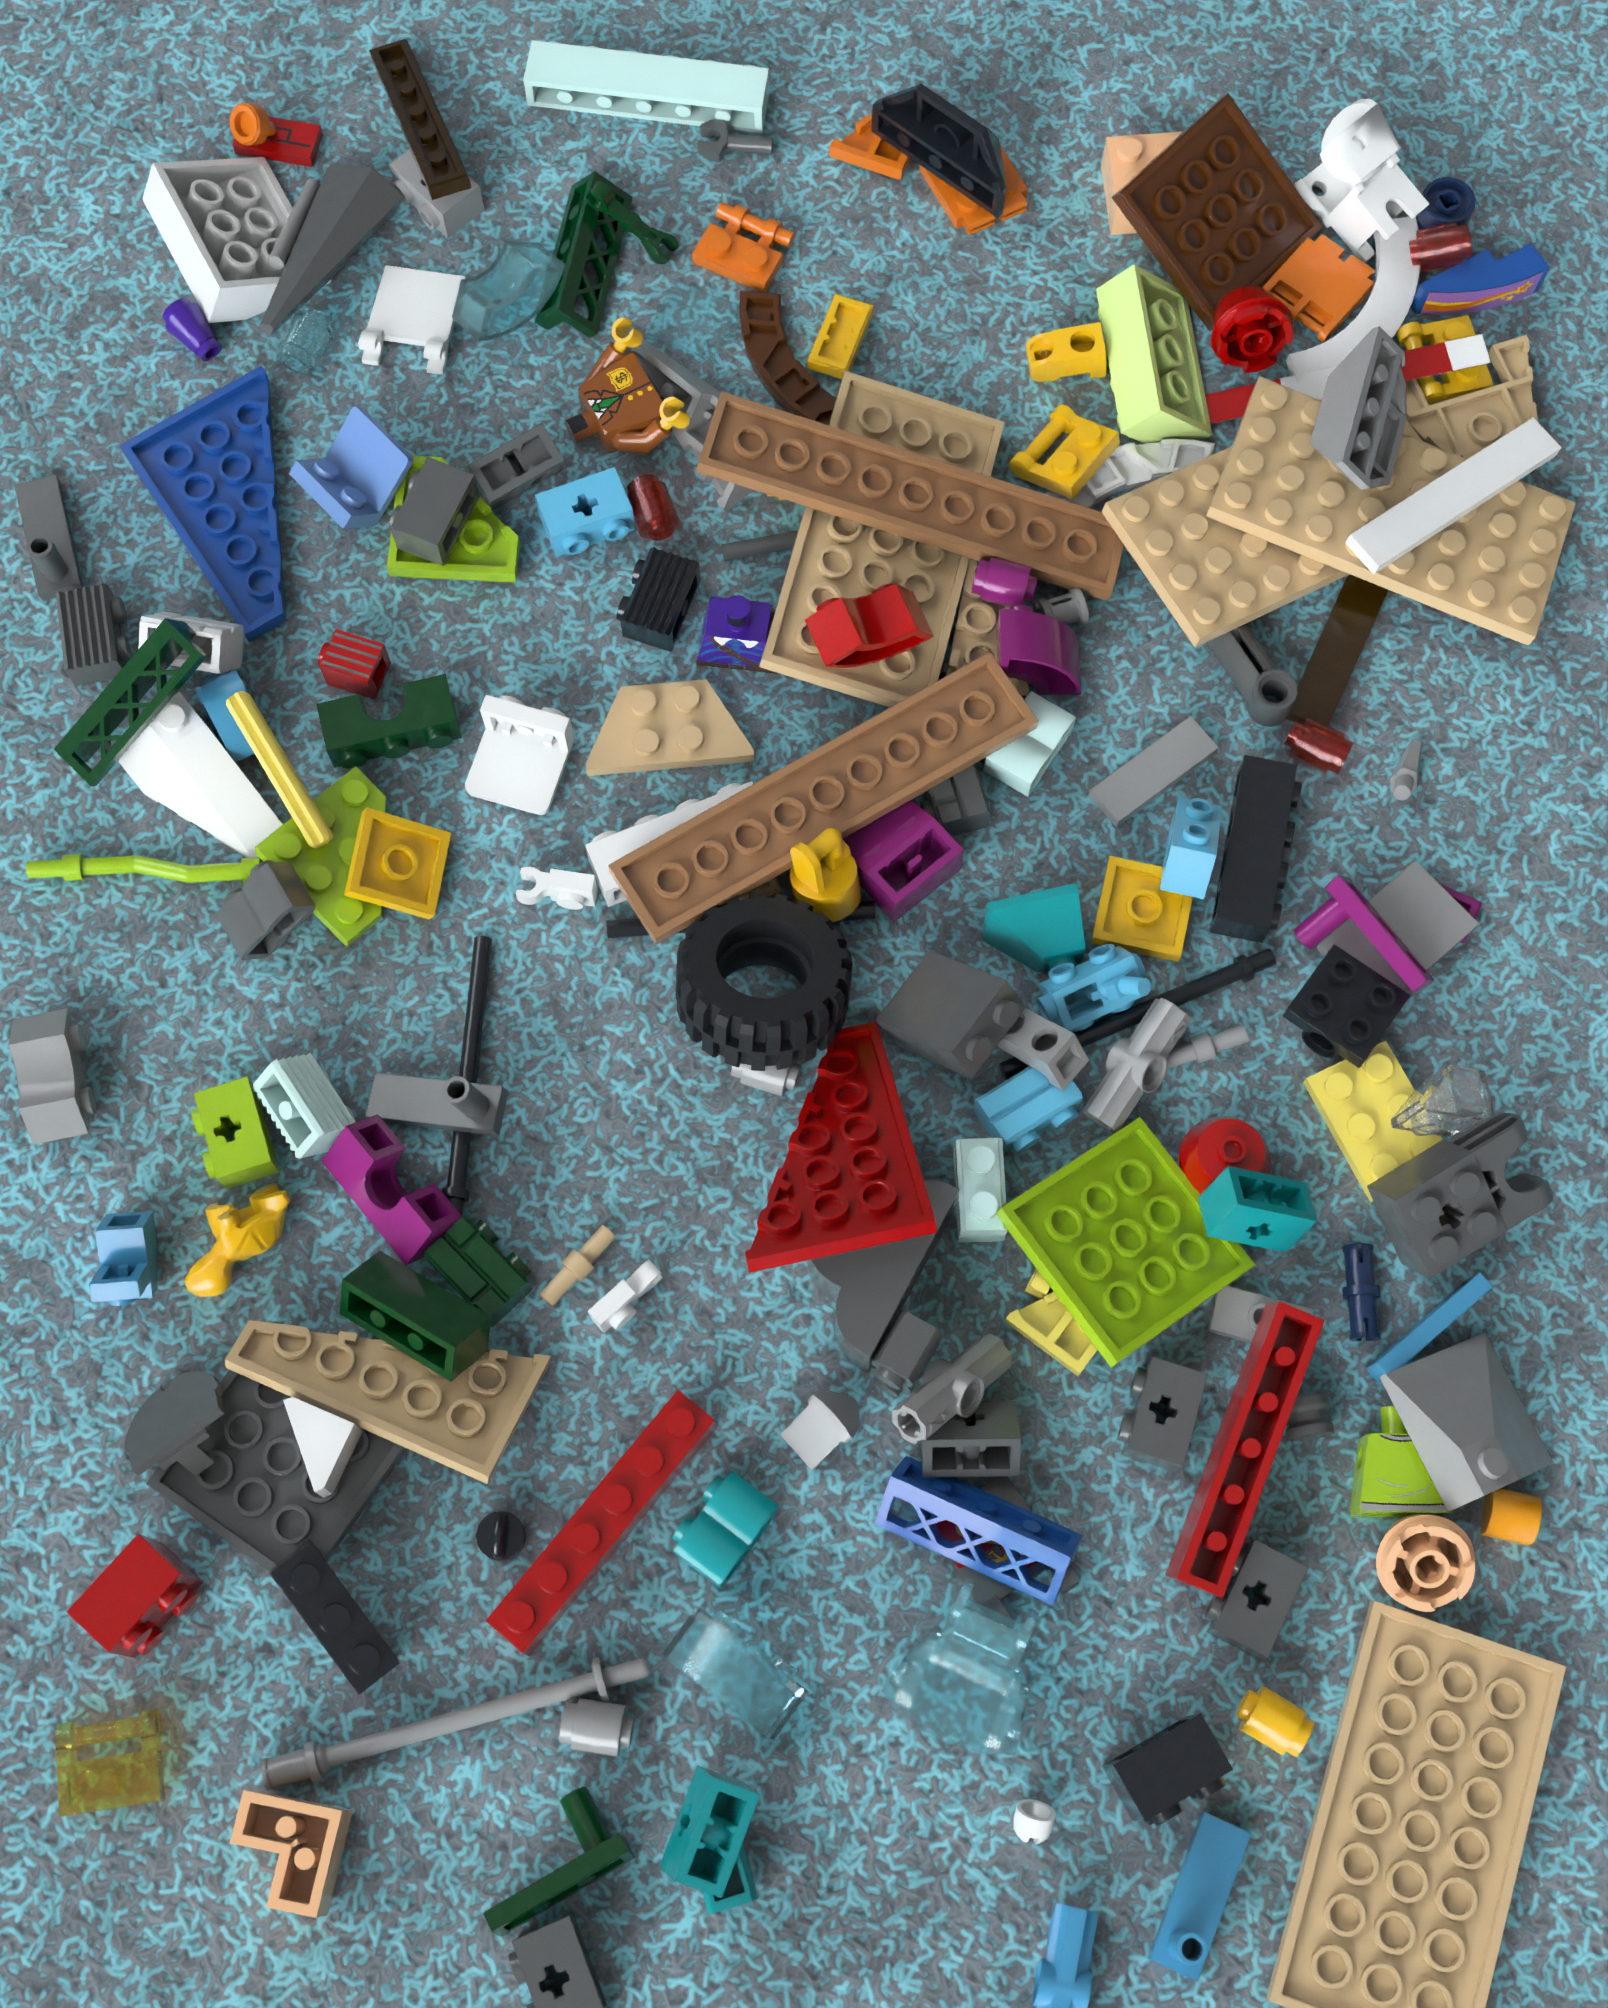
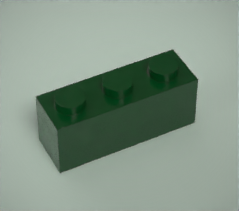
M378 1251L342 1279L340 1315L450 1382L487 1352L491 1316L382 1251Z

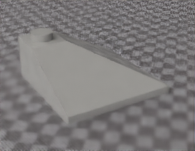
M1486 1333L1477 1335L1380 1376L1448 1512L1554 1463Z

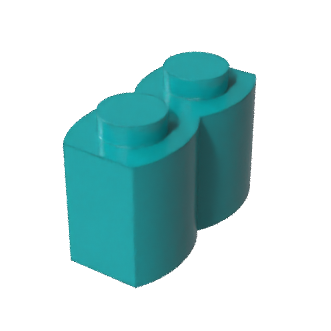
M733 1471L725 1479L718 1475L711 1482L702 1496V1500L707 1503L696 1519L688 1515L672 1537L677 1542L673 1549L675 1555L721 1590L779 1511L778 1504Z

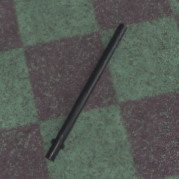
M486 936L474 937L459 1076L464 1077L470 1083L476 1084L492 939ZM453 1131L447 1187L442 1188V1193L462 1216L464 1203L469 1201L470 1191L465 1189L471 1133Z
M1269 948L1249 957L1240 955L1233 959V964L1099 1020L1090 1027L1073 1033L1081 1046L1085 1047L1139 1024L1156 998H1163L1177 1007L1239 980L1244 983L1253 980L1255 973L1276 965L1275 956ZM1016 1057L999 1063L1005 1080L1010 1079L1029 1067V1065Z

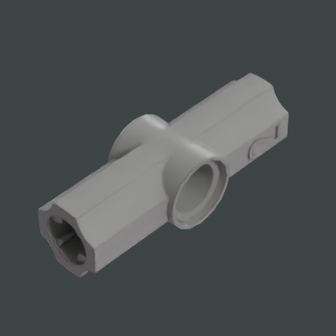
M1156 998L1129 1039H1120L1111 1048L1106 1060L1107 1073L1083 1108L1082 1112L1085 1116L1111 1133L1119 1131L1143 1093H1152L1164 1080L1168 1069L1166 1058L1192 1020L1189 1015L1170 1001Z
M988 1333L985 1337L978 1338L951 1362L944 1359L933 1361L923 1376L921 1387L892 1410V1423L898 1428L902 1438L916 1445L920 1440L929 1438L955 1414L962 1417L972 1415L980 1405L985 1389L1011 1367L1012 1353L1007 1350L1001 1338Z

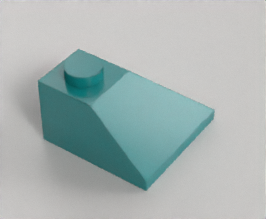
M1072 883L988 902L981 930L983 941L1036 972L1051 970L1055 966L1064 963H1073L1077 966L1078 963H1081L1086 949L1077 884Z

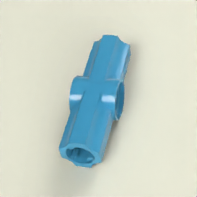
M1054 1902L1048 1929L1045 1957H1041L1033 1989L1032 2005L1035 2008H1088L1092 1986V1969H1089L1099 1913Z

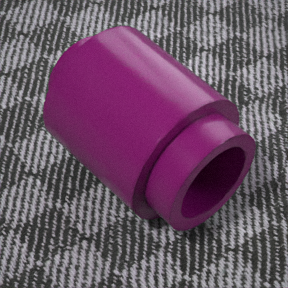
M991 557L990 561L979 559L971 593L981 595V600L1008 607L1022 605L1023 601L1031 603L1038 577L1030 576V566Z

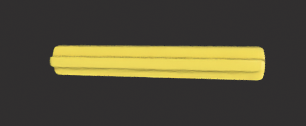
M239 691L226 700L227 708L308 845L317 849L329 843L333 839L331 830L251 695L245 691Z

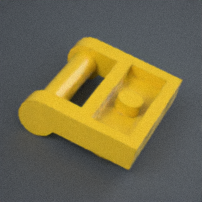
M1469 315L1426 324L1410 322L1401 326L1396 332L1400 345L1406 347V350L1424 347L1423 343L1426 342L1434 345L1476 335ZM1486 364L1441 373L1444 384L1437 382L1434 375L1417 379L1429 405L1494 386Z
M1061 404L1050 414V422L1025 451L1017 452L1010 460L1009 467L1017 477L1073 500L1119 446L1120 439L1118 431L1077 416L1070 407ZM1062 432L1069 434L1044 465L1037 463Z

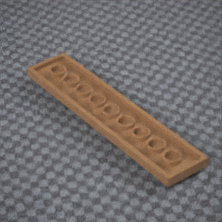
M722 391L717 401L696 472L978 561L979 559L990 561L991 557L1030 566V576L1038 577V580L1067 589L1080 588L1083 594L1108 601L1113 593L1124 544L1100 511Z
M989 652L608 865L609 873L655 945L687 928L695 920H701L704 912L716 905L719 909L725 906L726 900L735 896L739 898L792 868L793 862L790 850L797 843L801 842L807 845L827 828L838 829L842 839L1037 729L1039 720Z

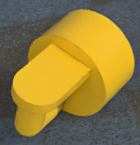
M827 828L807 845L799 842L791 848L793 867L790 869V881L795 903L797 904L799 900L813 906V913L818 915L822 912L833 922L850 915L860 902L861 888L856 862L851 856L850 847L842 839L840 831L836 828Z

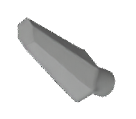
M1415 738L1407 746L1390 776L1393 796L1398 800H1407L1411 792L1416 790L1418 786L1422 741Z

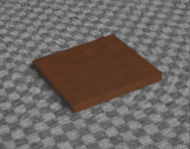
M1229 93L1216 101L1111 197L1209 331L1213 328L1216 307L1227 294L1241 287H1260L1288 260L1307 238L1311 239L1323 228Z

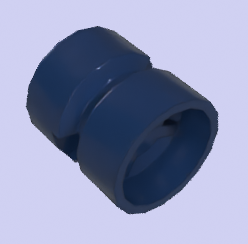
M1451 177L1435 179L1426 186L1422 193L1429 205L1416 216L1420 235V250L1427 255L1442 256L1454 251L1459 245L1475 209L1476 199L1473 190L1465 182Z

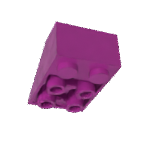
M911 800L843 838L850 847L851 856L856 862L860 887L893 923L957 873L962 865L964 849L933 816Z

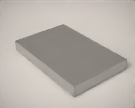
M1416 860L1369 900L1370 904L1427 971L1479 925ZM1351 918L1334 930L1316 948L1325 957L1333 944H1335L1405 991L1409 988Z

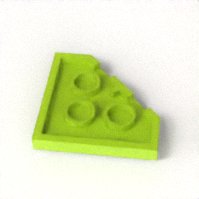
M412 456L413 463L395 493L394 509L397 505L402 506L408 495V485L413 473L416 470H421L429 456ZM430 457L448 464L442 457ZM479 497L444 566L397 549L391 531L387 571L390 577L517 583L520 553L519 536L508 525L505 526L492 513L491 507Z
M356 766L313 800L333 834V839L329 843L317 849L310 847L291 817L255 846V854L263 862L267 860L291 862L316 905L313 913L346 947H349L381 919L382 906L344 896L361 813L367 807L381 812L386 810V796Z

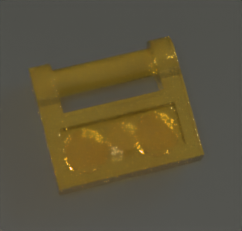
M158 1708L143 1710L138 1717L77 1726L74 1721L57 1724L55 1746L59 1817L165 1801L161 1745L163 1729L162 1716ZM141 1737L142 1751L77 1761L78 1746Z

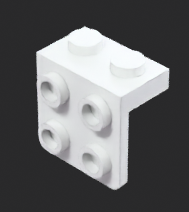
M485 695L480 712L486 729L465 782L466 791L469 795L537 815H545L550 810L575 740L570 718L554 708L543 707L540 710L525 706L520 700L511 696L503 695L500 698Z

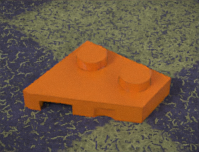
M872 114L866 115L855 123V131L840 141L836 138L831 142L829 157L898 180H902L911 158L871 132Z

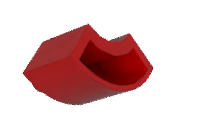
M897 583L883 585L874 590L872 594L864 597L829 599L817 607L816 613L805 619L825 666L832 668H851L875 663L903 653L934 637L913 591Z

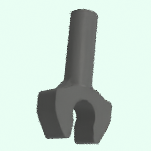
M713 119L700 125L701 137L718 139L716 142L698 141L697 143L698 154L709 161L721 162L723 156L729 151L772 155L773 138L732 134L728 131L726 121L723 119Z

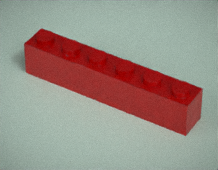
M1280 1301L1265 1304L1165 1576L1221 1598L1224 1597L1325 1320Z
M677 1390L485 1621L520 1652L530 1656L717 1429L715 1420L681 1391Z

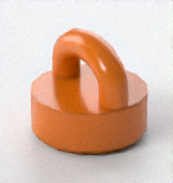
M254 102L240 103L233 108L230 115V127L234 138L240 144L245 146L259 145L268 136L275 134L276 127L269 120L265 109L261 105Z

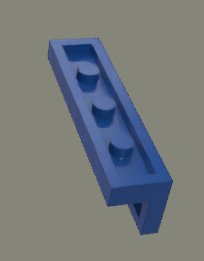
M908 1456L903 1458L891 1474L875 1521L876 1525L1052 1606L1057 1600L1068 1568L1083 1538L1082 1534L955 1477H922L921 1462ZM896 1497L913 1504L919 1519L908 1522L891 1514ZM948 1520L957 1524L964 1539L952 1542L943 1538L935 1523ZM992 1540L1003 1545L1009 1559L995 1562L987 1558L980 1544ZM1038 1561L1056 1569L1050 1586L1031 1578L1025 1564Z

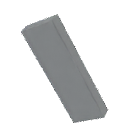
M1189 716L1091 788L1088 796L1117 828L1217 754L1219 747L1199 724Z

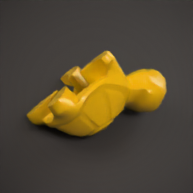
M277 1183L268 1184L249 1197L251 1205L240 1210L237 1207L234 1208L232 1203L219 1205L216 1202L207 1206L205 1211L216 1242L210 1251L194 1264L186 1276L185 1284L189 1292L198 1297L219 1296L225 1293L231 1285L232 1270L235 1262L244 1261L264 1253L277 1243V1239L282 1235L286 1210L290 1203L287 1190L280 1191Z

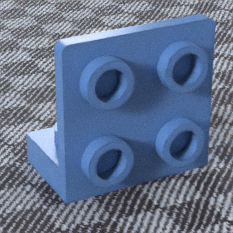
M354 406L324 459L296 460L289 474L343 529L373 527L379 523L413 463V457L362 406Z

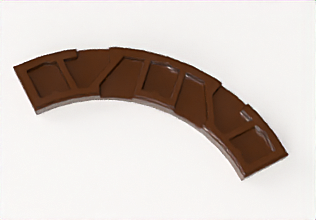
M740 291L739 313L742 339L752 368L763 387L786 412L829 425L836 397L822 389L820 383L807 372L791 353L782 324L781 294Z

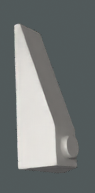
M180 692L170 699L118 760L144 795L155 802L165 805L186 821L192 822L212 834L214 838L246 858L258 857L255 854V846L283 825Z

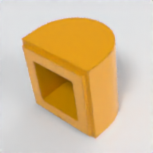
M1502 1488L1485 1495L1480 1535L1527 1546L1533 1544L1541 1522L1542 1503L1540 1497Z

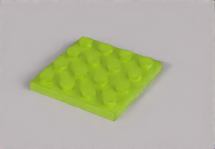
M1141 1117L1001 1207L996 1213L1006 1229L1111 1368L1256 1265L1239 1243L1207 1237L1198 1197L1201 1194L1191 1185L1184 1172Z

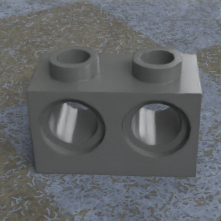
M540 423L470 463L468 469L470 473L475 475L477 487L483 499L491 507V510H494L564 469V459L543 423Z

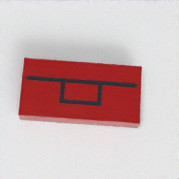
M268 116L269 120L276 127L274 135L268 136L259 145L245 146L240 144L235 138L232 144L237 155L265 157L267 160L313 167L323 133L320 125Z

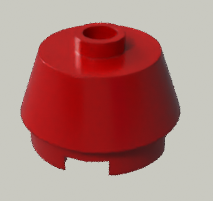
M1257 286L1241 287L1227 294L1217 305L1214 314L1211 345L1214 353L1222 360L1224 365L1230 364L1242 367L1244 373L1258 372L1274 365L1277 362L1275 356L1284 349L1286 343L1292 344V314L1285 304L1265 289Z
M1228 1116L1205 1119L1193 1126L1181 1143L1179 1167L1191 1185L1200 1194L1210 1186L1227 1166L1270 1175L1271 1156L1265 1140L1254 1127L1240 1119Z

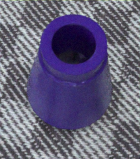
M180 298L166 308L162 318L166 323L165 328L170 334L199 356L202 361H209L219 354L222 345L207 322L198 303L191 302L188 298Z

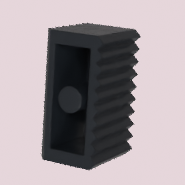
M651 547L646 560L639 559L632 575V584H635V587L630 597L625 595L622 597L616 619L621 623L623 637L669 652L672 651L697 587L700 584V567L696 560H690L687 557L682 558L680 555H674L671 552H665L663 549L658 550L655 547Z

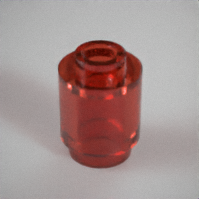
M1456 221L1416 230V239L1409 241L1412 265H1421L1422 272L1463 264V259L1473 257L1468 223L1458 225Z
M645 474L633 479L627 486V497L632 506L634 521L640 536L653 541H660L670 537L679 524V517L666 484L660 481L658 476L654 474Z
M1308 716L1304 724L1295 721L1284 745L1291 747L1289 757L1325 774L1328 770L1339 774L1354 742L1345 739V733Z

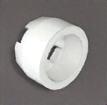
M1024 1799L1019 1801L1016 1805L1013 1819L1014 1830L1017 1836L1026 1843L1030 1837L1034 1838L1035 1844L1042 1843L1049 1838L1053 1830L1056 1812L1051 1806L1038 1800Z

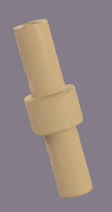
M601 1225L578 1252L573 1249L561 1262L563 1268L539 1293L540 1297L553 1307L577 1280L582 1282L594 1269L592 1263L616 1236L607 1227Z

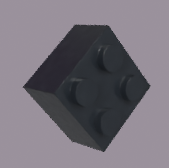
M1201 1713L1185 1716L1102 1765L1132 1821H1147L1149 1825L1155 1823L1156 1826L1181 1813L1183 1810L1178 1802L1188 1796L1192 1800L1196 1798L1202 1800L1223 1788L1226 1783L1222 1776L1233 1770Z

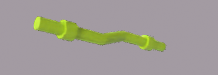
M83 854L63 855L62 859L27 861L26 873L28 878L63 877L65 881L84 880L86 875L139 873L186 883L242 880L244 884L250 877L252 868L263 861L259 857L242 858L241 863L186 865L139 855L84 858Z

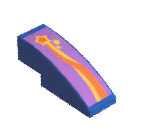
M1531 243L1499 260H1496L1490 251L1486 249L1419 284L1410 308L1414 314L1430 315L1463 314L1496 308L1518 301L1539 291L1550 267Z

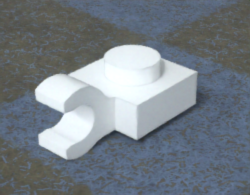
M534 867L521 868L520 874L522 879L534 881L536 886L530 891L517 889L516 897L519 902L532 905L540 902L544 897L550 896L551 900L557 901L556 903L559 906L567 909L579 910L583 908V905L595 907L598 895L595 875L550 869V873H546Z

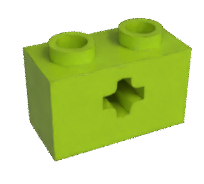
M248 1076L194 1093L197 1108L191 1110V1116L198 1135H205L209 1151L203 1152L202 1157L210 1179L216 1178L226 1189L280 1173L261 1100L257 1099V1092L253 1091V1082ZM237 1127L239 1130L235 1131V1140L229 1142L227 1139L231 1137L230 1129Z

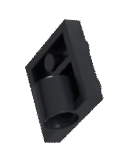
M1333 944L1286 1009L1283 1017L1303 1030L1301 1036L1303 1042L1313 1052L1326 1058H1334L1339 1054L1360 1068L1411 995Z

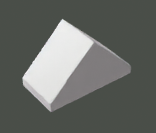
M290 1397L283 1400L314 1492L322 1497L333 1494L363 1430L348 1420L297 1398Z

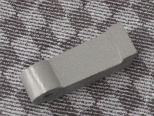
M1026 1008L997 1045V1047L1044 1074L1050 1084L1062 1091L1089 1061L1073 1032Z

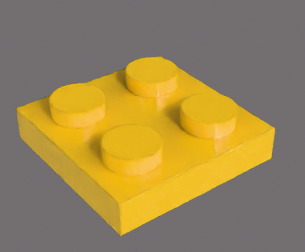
M367 807L361 813L344 896L428 920L435 916L451 832Z
M1109 856L1090 943L1096 945L1113 944L1115 947L1120 946L1128 952L1179 962L1193 897L1160 890L1161 866Z

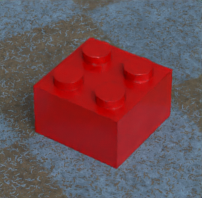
M137 1534L66 1612L108 1653L135 1658L139 1653L146 1655L161 1641L164 1636L161 1628L174 1614L180 1617L193 1606L199 1597L196 1590L204 1581L163 1543Z

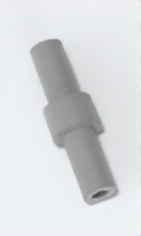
M1244 1025L1211 1036L1205 1032L1189 1038L1190 1043L1172 1049L1166 1058L1168 1069L1194 1060L1199 1064L1216 1058L1215 1053L1249 1042Z

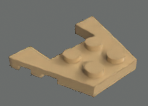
M1527 335L1492 345L1488 355L1502 384L1429 405L1417 379L1405 381L1407 421L1423 442L1469 459L1534 417L1538 422L1536 402H1533L1532 397L1533 371L1528 361L1530 344Z

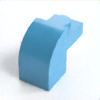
M236 669L228 673H215L205 679L203 685L196 688V691L231 758L236 763L255 753L227 708L226 700L239 691L247 692Z
M153 1211L106 1214L95 1230L100 1268L89 1283L91 1301H108L110 1305L118 1306L132 1303L137 1299L153 1298L157 1287L158 1242Z

